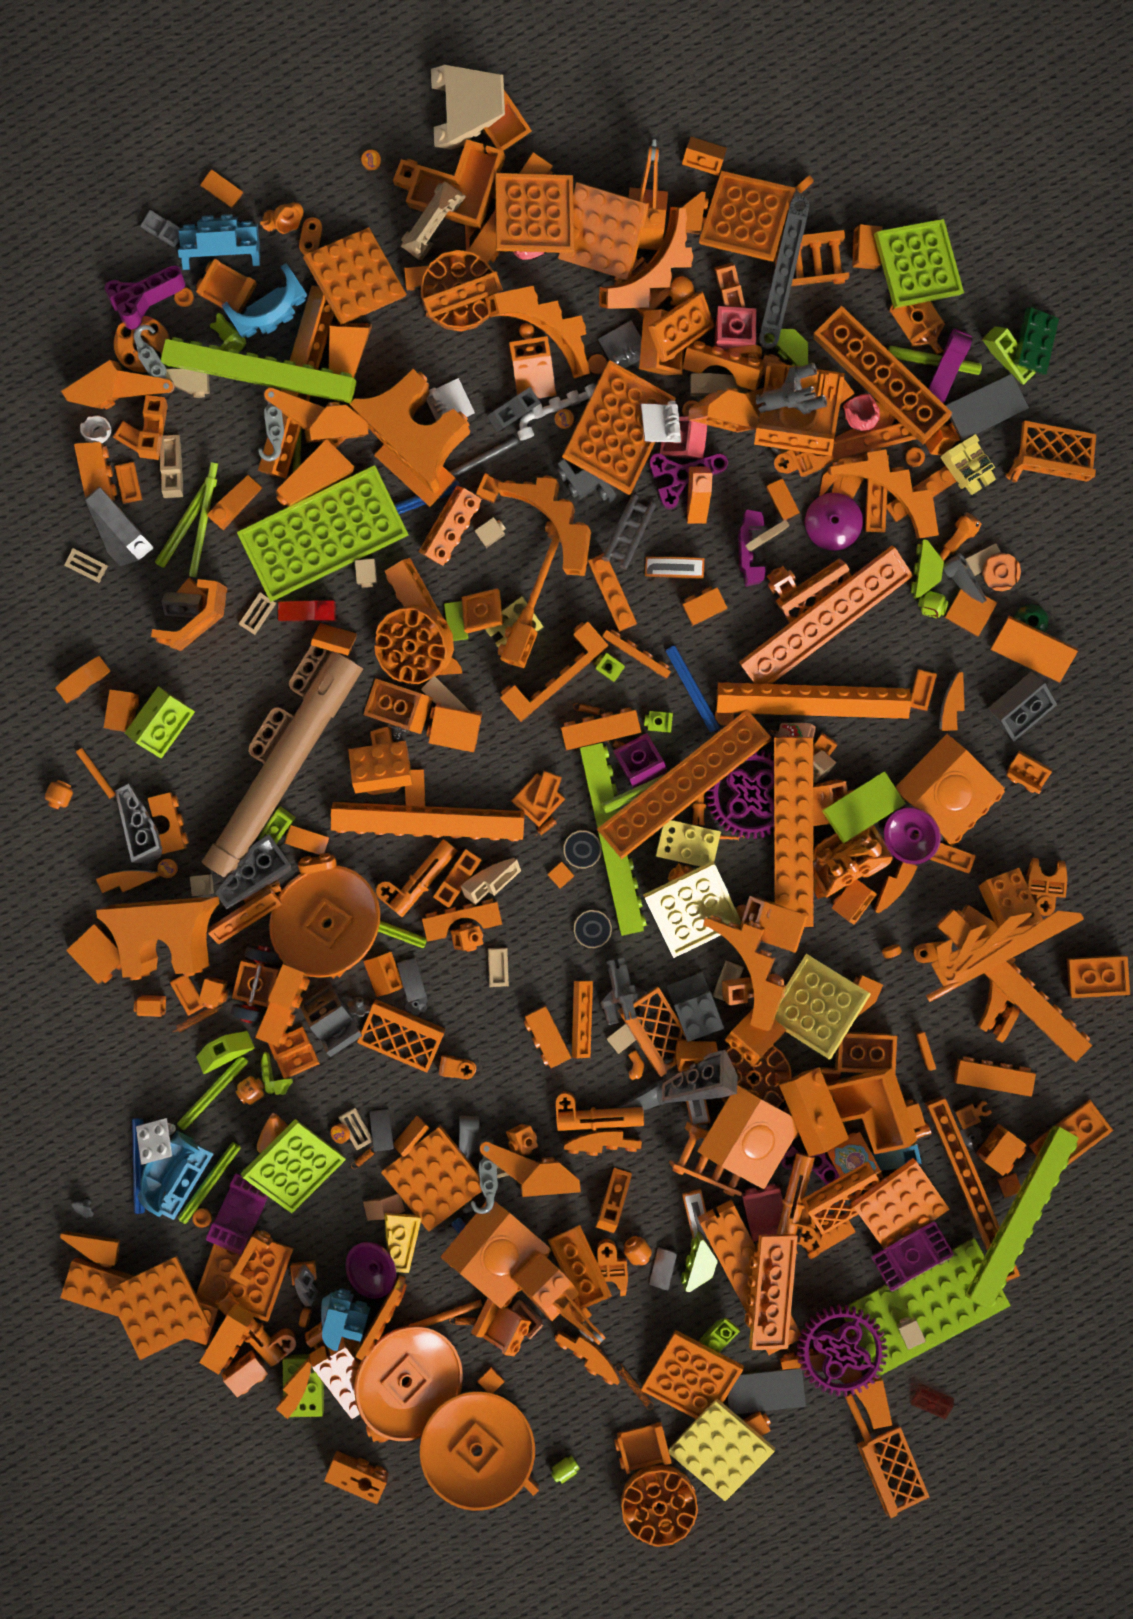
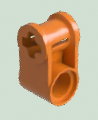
M441 1055L438 1075L461 1079H470L474 1076L476 1065L473 1061ZM466 1065L472 1070L468 1074H465V1070H462Z

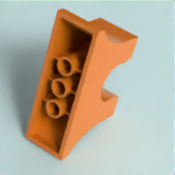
M412 369L398 384L387 392L369 399L355 398L350 403V406L355 413L367 422L368 429L435 494L440 489L439 477L442 466L454 448L470 434L468 427L470 424L467 422L468 418L461 411L457 412L454 408L443 414L432 425L425 426L414 422V413L420 406L425 404L430 394L428 388L430 385L423 373H417Z
M218 896L113 904L96 910L97 918L109 928L118 946L123 978L130 977V980H138L144 976H149L150 972L157 970L158 956L156 944L158 939L165 942L171 951V963L175 974L183 973L184 977L193 976L195 973L203 972V968L209 966L206 942L207 926L213 910L219 905Z

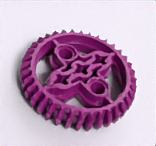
M761 750L760 755H757V752H755L747 759L766 763L772 767V770L761 769L751 777L743 769H734L727 775V785L735 793L727 802V814H724L718 799L720 781L708 790V792H712V795H708L706 798L712 799L713 802L707 805H714L715 808L710 813L717 812L718 815L714 817V820L721 818L722 821L718 825L722 826L726 823L727 825L724 830L728 831L730 827L733 828L731 831L732 835L738 830V837H742L743 832H745L746 839H749L750 833H753V838L756 839L758 832L763 838V831L766 830L768 835L772 834L770 828H773L775 831L774 800L768 795L774 788V759H770L772 753H768L767 757H764L765 751ZM733 775H736L737 777L741 775V782L743 785H740L739 783L735 785L733 783L735 781ZM763 775H767L770 778V783L767 786H763L760 783V778ZM745 779H747L749 782L756 781L757 786H750L745 781ZM737 787H739L744 792L742 794L743 798L747 802H753L758 807V809L753 805H749L747 807V803L743 799L738 798L740 796V791L737 789ZM759 788L764 789L762 795L766 798V801L759 795L761 793ZM747 789H755L756 792L754 794L757 800L753 797H747L749 794L747 792ZM735 802H740L743 805V809L739 813L733 810ZM759 802H761V803H763V804H767V803H768V804H769L768 809H769L770 813L767 812V811H763V812H762V811H761L762 806H761V804H760ZM752 810L758 817L763 819L772 818V820L762 826L745 827L731 821V817L743 818Z
M837 1305L836 1311H834L833 1306H830L831 1312L828 1313L823 1308L824 1314L822 1316L819 1312H816L818 1318L815 1320L813 1317H810L811 1325L807 1322L805 1323L808 1330L801 1329V1333L805 1337H798L803 1343L797 1344V1348L802 1349L797 1351V1355L803 1356L798 1359V1362L805 1364L801 1365L800 1368L802 1371H805V1377L811 1376L809 1382H815V1388L821 1386L822 1392H825L828 1388L829 1395H832L834 1390L836 1396L840 1395V1391H843L844 1396H847V1391L855 1395L854 1389L861 1393V1386L864 1385L868 1389L867 1382L874 1384L873 1376L877 1379L880 1377L877 1371L883 1372L884 1370L880 1364L886 1365V1361L881 1359L888 1356L887 1353L882 1352L888 1349L887 1345H881L887 1341L886 1338L881 1337L884 1335V1332L879 1330L881 1327L879 1324L874 1325L876 1322L875 1318L868 1320L870 1318L869 1313L862 1316L864 1312L862 1309L856 1313L855 1306L851 1308V1311H849L848 1305L844 1306V1310H842L841 1305ZM837 1317L854 1319L844 1323L837 1334L827 1330L814 1334L815 1330L827 1320ZM859 1323L865 1325L874 1338L876 1353L873 1362H871L869 1352L858 1345L862 1337V1329ZM849 1329H854L855 1335L847 1337L846 1332ZM827 1338L829 1343H825L824 1345H822L820 1340L825 1341ZM811 1339H813L815 1349L826 1355L822 1365L825 1378H822L815 1371L810 1362L809 1343ZM849 1344H852L855 1350L851 1349ZM844 1347L847 1352H841L840 1354L838 1349H843ZM830 1351L833 1352L836 1357H832ZM861 1355H862V1357H863L864 1360H863V1361L859 1360V1361L857 1362V1360L855 1359V1357L860 1358ZM837 1364L839 1367L837 1371L831 1372L829 1371L830 1365ZM847 1367L858 1371L870 1367L863 1377L854 1382L846 1384L831 1382L832 1379L842 1377Z

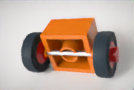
M247 946L245 957L253 959L255 962L244 959L240 962L232 999L244 1001L247 1004H233L231 1015L241 1018L243 1022H262L266 1012L256 1008L254 1004L265 1007L269 1006L270 1001L268 999L281 968L265 964H278L279 954L271 951L266 946Z

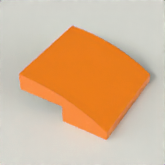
M304 1027L288 1033L285 1044H280V1047L268 1043L284 1079L320 1064Z

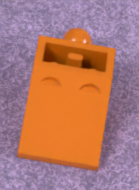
M505 90V115L490 127L482 129L497 149L503 151L532 132Z
M524 323L519 328V333L524 340L509 342L517 395L531 387L538 399L556 396L548 336L532 339L535 331L534 327L530 323ZM537 346L543 348L541 353L536 352L535 348ZM518 349H522L524 351V354L522 356L517 355L516 352Z
M835 779L813 785V826L830 824L822 811L854 791V789L847 791L846 781Z
M749 896L747 906L739 905L736 907L738 916L742 920L740 924L741 929L744 923H750V921L761 924V928L765 929L761 939L762 942L792 952L797 951L807 915L753 896Z

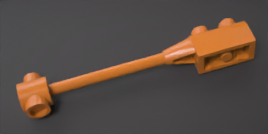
M551 521L547 522L545 531L552 541L527 606L523 609L513 626L506 628L505 637L508 638L505 645L501 644L498 649V655H501L500 659L521 668L525 667L537 636L536 630L531 626L534 614L533 609L558 544L561 542L559 533Z

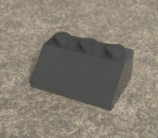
M1031 671L994 702L988 710L994 720L1014 742L1051 711L1057 703L1046 684Z

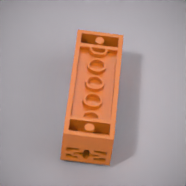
M581 622L574 629L575 633L573 634V637L587 654L585 655L582 652L574 659L576 663L572 667L567 665L560 671L561 676L557 680L552 678L545 684L547 688L542 693L539 690L531 697L533 701L529 702L515 685L512 688L509 685L501 692L503 696L500 699L520 722L608 647V644L589 622L586 624Z

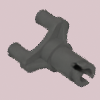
M815 364L790 367L785 383L781 388L764 392L762 395L757 394L756 403H762V406L758 408L759 411L764 413L766 410L771 411L787 406L788 408L794 407L805 415L811 413L812 410L827 407L825 395L816 397L815 392H812L814 390L813 386L804 389L801 386L800 381L802 378L817 375Z
M625 958L617 960L619 969L616 968L614 960L606 962L609 966L608 972L613 990L610 991L600 1004L605 1012L607 1026L619 1023L615 1009L618 1003L622 1004L625 1021L630 1020V1015L631 1019L637 1018L633 1001L647 994L646 991L634 985L631 986L627 965L624 963ZM638 1005L639 1016L642 1017L645 1006ZM649 1007L646 1016L651 1015Z

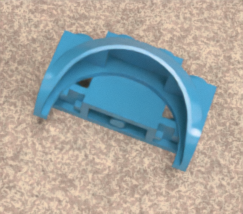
M232 214L221 215V218L205 215L202 216V219L198 220V226L186 224L179 230L180 248L178 249L179 258H182L183 270L190 269V257L251 254L253 266H260L258 224H253V221H242L240 223L238 222V217H233Z
M287 263L281 266L286 275L287 286L284 288L278 287L246 308L247 310L243 315L235 312L228 302L221 305L242 338L245 336L247 338L251 337L257 332L256 329L260 328L263 334L273 332L277 328L276 325L282 321L286 323L293 318L295 311L292 306L294 304L298 306L305 301L307 294Z
M177 1130L170 1140L172 1157L146 1163L141 1178V1190L137 1195L145 1209L158 1217L163 1214L173 1220L213 1156L212 1151L196 1144L193 1138Z
M341 1288L339 1291L335 1290V1292L324 1297L321 1306L322 1338L327 1347L334 1351H338L341 1337L361 1341L371 1308L362 1301L354 1303V1295L350 1294L351 1291Z

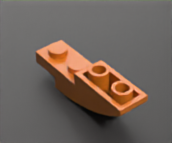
M598 1130L572 1138L564 1143V1149L567 1150V1153L578 1154L579 1151H585L587 1155L592 1156L602 1153L603 1146L610 1150H617L618 1147H623L626 1151L636 1152L637 1149H641L642 1140L624 1138L623 1130Z
M560 1330L555 1336L556 1344L565 1350L567 1348L574 1351L573 1354L580 1359L585 1357L584 1366L587 1367L586 1370L589 1373L601 1375L602 1379L610 1385L613 1383L619 1384V1376L612 1363L593 1342L580 1333L576 1339H573Z

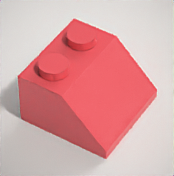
M718 306L714 347H720L725 351L733 347L756 345V309Z
M679 417L681 442H661L660 454L678 458L703 459L707 425L689 421L688 417Z

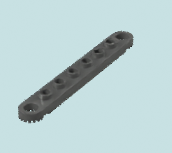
M797 196L792 199L787 215L759 337L760 344L767 349L774 348L780 337L809 211V201L803 196ZM801 201L804 203L805 209L800 212L796 211L794 204ZM767 333L772 334L775 338L771 344L764 341V335Z

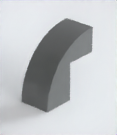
M529 387L490 413L487 417L495 430L499 432L541 404L532 388Z

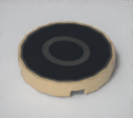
M588 831L572 833L564 844L566 860L577 868L593 866L601 855L599 839Z
M589 910L583 912L574 923L576 939L587 948L601 947L611 936L612 926L610 920L600 911Z

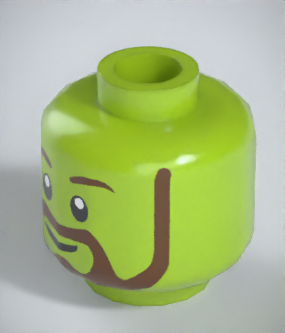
M928 591L925 596H921L918 607H921V613L933 618L945 615L948 606L945 595Z

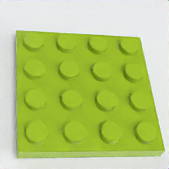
M944 219L874 233L894 308L958 296L964 293Z
M295 1119L241 1175L253 1186L293 1213L346 1159L340 1152Z

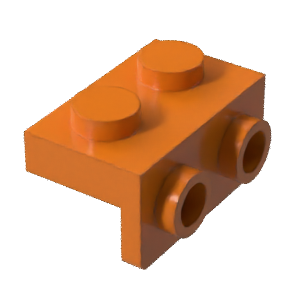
M1019 750L1008 766L1006 776L1012 782L1024 785L1028 791L1040 794L1042 786L1052 773V769Z

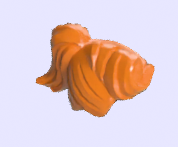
M295 202L280 205L275 211H266L260 225L269 232L277 229L280 233L286 234L298 229L303 217V208L300 203Z

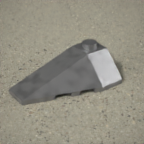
M100 486L85 498L105 548L119 566L139 561L153 549L149 540Z
M132 784L119 788L115 791L131 862L148 864L160 858L162 854L158 830Z
M267 835L252 845L246 856L238 863V867L216 891V895L225 908L228 909L292 870L291 865L271 836Z
M722 1050L704 1056V1060L700 1063L692 1064L686 1072L678 1073L662 1084L661 1102L670 1103L722 1098L737 1094V1073L727 1052Z

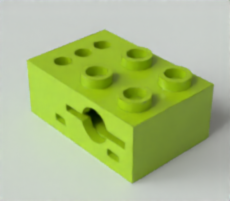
M158 686L125 734L138 745L162 758L195 711Z
M309 1354L287 1355L283 1358V1388L290 1377L307 1360ZM313 1368L311 1369L303 1397L290 1417L323 1416L324 1382Z

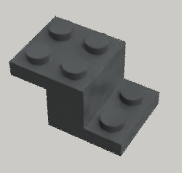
M565 459L558 463L557 473L563 482L565 480L568 482V490L573 497L577 496L580 500L599 487L597 492L603 501L607 499L610 503L616 498V493L609 483L586 470H582L575 475Z
M703 972L666 985L688 1042L724 1028Z
M331 983L301 1003L300 1008L310 1029L320 1039L326 1053L330 1057L362 1036L352 1014L348 1012V1008L340 1000Z

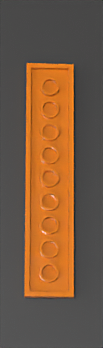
M892 545L739 662L754 684L774 683L913 577L911 571Z
M748 710L744 711L601 825L597 831L622 860L772 740L771 736Z
M774 737L775 903L807 915L804 927H813V737Z

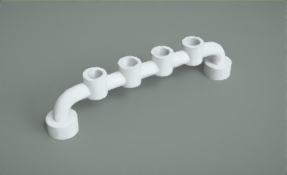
M590 384L586 386V392L578 394L577 390L567 393V399L560 401L559 397H555L549 400L550 405L542 407V404H539L533 408L531 412L525 414L520 420V431L517 432L519 439L526 440L534 436L532 427H527V423L530 420L541 418L548 413L557 412L570 405L573 406L581 401L590 399L596 385Z

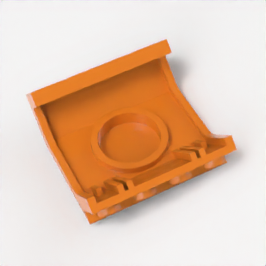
M768 362L763 393L781 388L785 383L789 368L794 366ZM817 369V375L802 378L800 381L802 389L813 386L814 390L812 392H815L816 397L825 395L827 407L812 410L811 413L805 415L800 410L794 407L788 408L787 406L771 411L766 410L764 413L760 412L754 445L832 456L845 373Z
M198 579L197 587L208 593L206 608L180 631L171 632L152 629L151 637L155 638L156 642L182 651L224 616L227 587L217 581Z
M948 734L895 787L904 801L906 800L915 808L926 811L934 818L938 824L941 836L951 847L961 840L968 829L974 827L976 821L982 815H985L989 808L1000 800L1005 792V788L964 747Z
M737 1085V1094L730 1095L697 1152L730 1172L765 1189L798 1133V1129L792 1115L747 1091L746 1088Z
M494 1201V1205L488 1213H476L441 1255V1258L480 1290L497 1307L503 1310L511 1303L514 1295L521 1290L511 1278L538 1251L545 1257H548L551 1250L520 1221Z

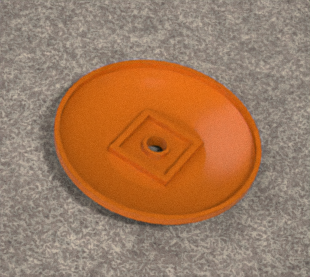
M335 866L329 870L299 874L279 894L278 897L281 899L282 905L271 912L269 924L270 938L275 952L279 954V958L287 966L304 972L309 977H329L353 967L367 954L373 945L380 925V907L373 888L361 875L342 866ZM331 919V926L324 928V922Z
M407 1326L387 1333L375 1342L369 1357L365 1356L357 1370L354 1396L361 1418L371 1430L386 1439L410 1441L421 1438L426 1423L438 1407L461 1393L463 1372L459 1355L446 1337L427 1327ZM408 1376V1384L402 1386V1379Z
M468 1392L457 1395L443 1403L429 1418L420 1441V1463L429 1485L443 1500L465 1510H488L511 1500L526 1484L535 1459L534 1437L525 1416L510 1401L487 1392ZM474 1445L482 1447V1453L479 1456H474L471 1452Z

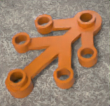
M864 834L859 840L855 841L854 838H851L833 850L829 848L823 849L817 855L818 863L821 866H829L832 874L837 877L843 873L844 869L840 864H836L835 860L841 859L849 873L853 874L860 867L850 857L866 854L877 857L882 853V846L877 840H872L869 834Z

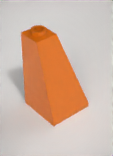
M333 322L330 325L329 369L333 370L334 374L340 375V372L352 374V377L355 379L372 324L345 323L340 325L339 322Z
M326 439L276 490L278 495L276 498L282 505L287 504L290 507L350 477L354 466Z

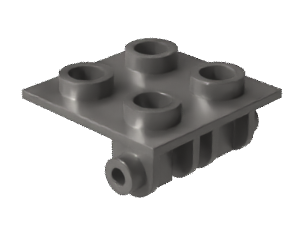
M632 320L598 339L609 360L617 365L626 368L640 360L642 338Z

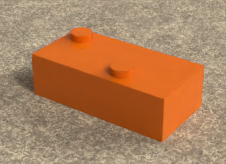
M819 1067L804 1071L779 1085L809 1157L825 1153L849 1139Z

